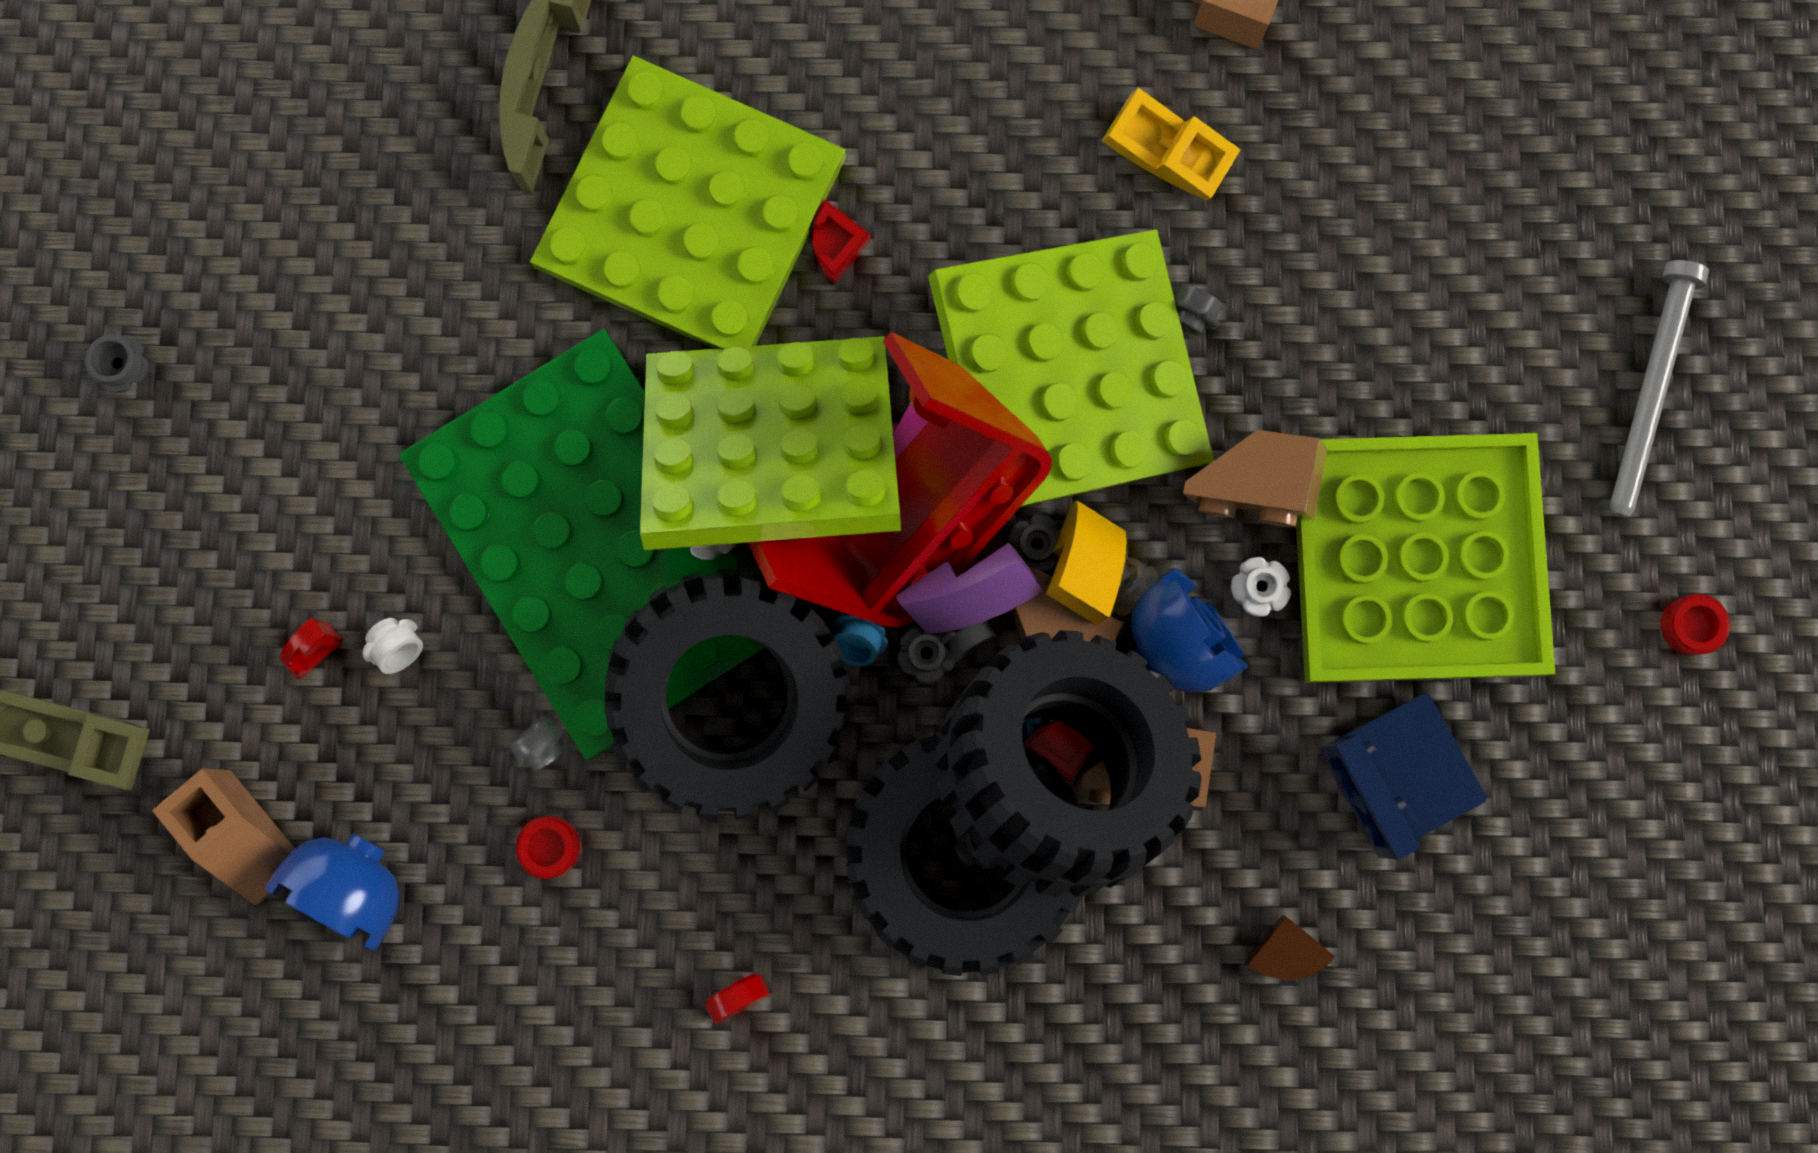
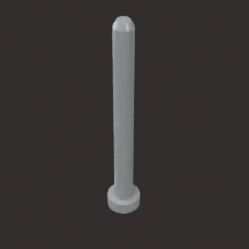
M1672 260L1668 261L1664 268L1662 280L1670 286L1610 502L1611 513L1618 517L1628 518L1635 511L1694 290L1702 289L1706 286L1709 269L1696 262Z

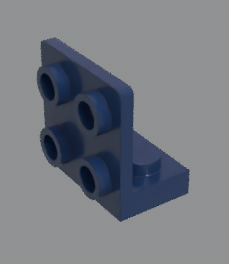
M1427 693L1420 694L1319 748L1378 858L1399 860L1421 848L1416 839L1483 804L1487 799L1432 697Z

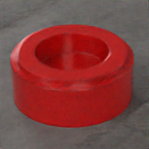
M1692 594L1678 598L1666 607L1661 618V631L1665 641L1673 650L1683 655L1697 656L1714 652L1725 643L1730 632V620L1727 611L1719 601L1708 595Z
M556 816L539 817L530 821L523 827L516 841V855L522 868L530 875L542 879L555 878L566 874L576 865L581 853V839L576 828L567 820Z
M754 973L706 999L705 1007L714 1025L754 1006L771 994L761 974L757 975V973Z

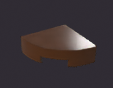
M1282 915L1244 964L1266 976L1291 980L1317 973L1326 967L1335 956L1287 916Z

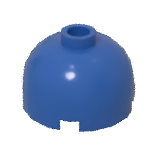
M1173 567L1154 581L1140 595L1132 610L1130 631L1137 645L1132 651L1148 661L1144 666L1148 671L1162 674L1174 689L1188 693L1209 691L1228 682L1247 669L1248 666L1247 663L1240 660L1244 653L1218 611L1210 601L1204 604L1197 597L1192 599L1188 593L1197 588V586L1180 569Z
M352 833L346 844L327 837L308 840L293 849L278 865L263 888L271 895L277 896L282 887L285 886L291 890L285 903L349 939L355 936L359 928L371 934L364 946L373 951H377L391 928L398 912L400 894L395 876L384 865L379 863L385 851Z

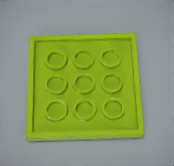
M633 55L530 263L535 269L712 349L743 347L750 350L752 346L757 345L813 228L815 214L823 200L827 199L846 159V149Z
M1157 229L935 269L928 275L948 360L962 366L1033 431L1051 456L1052 466L1048 476L1021 507L1200 467L1214 461Z
M885 336L752 346L750 350L743 347H729L727 349L718 348L646 354L640 536L643 549L654 550L901 531L886 347L883 343Z
M1537 433L1320 439L1327 448V455L1315 520L1297 518L1296 522L1305 683L1555 675Z

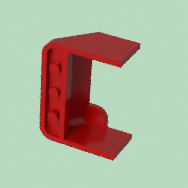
M890 332L883 340V343L911 387L909 399L914 410L921 418L929 421L895 460L901 531L747 543L768 588L882 626L900 627L915 620L899 604L896 595L946 561L960 574L1046 479L1051 470L1052 459L1039 437L962 366Z

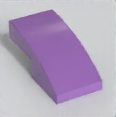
M1007 543L960 576L946 561L897 594L896 598L903 609L927 634L962 629L985 622L1020 606L1044 590L1031 569L1010 543Z

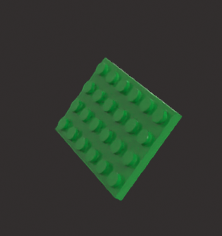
M605 328L398 454L586 761L593 760L613 747V736L610 728H607L605 715V676L607 675L609 655L614 641L619 639L624 630V623L635 609L639 611L650 601L649 596L664 585L668 589L683 582L681 577L697 572H700L701 576L718 574V569L737 570L739 574L753 576L754 573L760 574L741 543H737L735 548L728 554L719 555L714 560H702L693 556L690 552V547L643 549L640 536L645 392ZM736 635L717 636L692 646L679 658L669 676L666 691L668 710L674 709L767 649L756 641Z

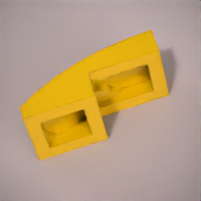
M1139 87L1130 94L1101 140L1107 146L1153 175L1204 200L1212 198L1241 149L1195 116L1184 121Z
M1078 500L1071 504L1053 553L1060 558L1046 595L1095 625L1110 618L1125 564L1126 531Z

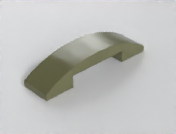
M531 0L512 39L501 82L499 121L501 141L507 166L521 191L533 194L549 142V138L539 119L532 115L559 27L582 32L591 0Z
M0 689V755L69 772L68 775L132 790L150 729L90 711Z

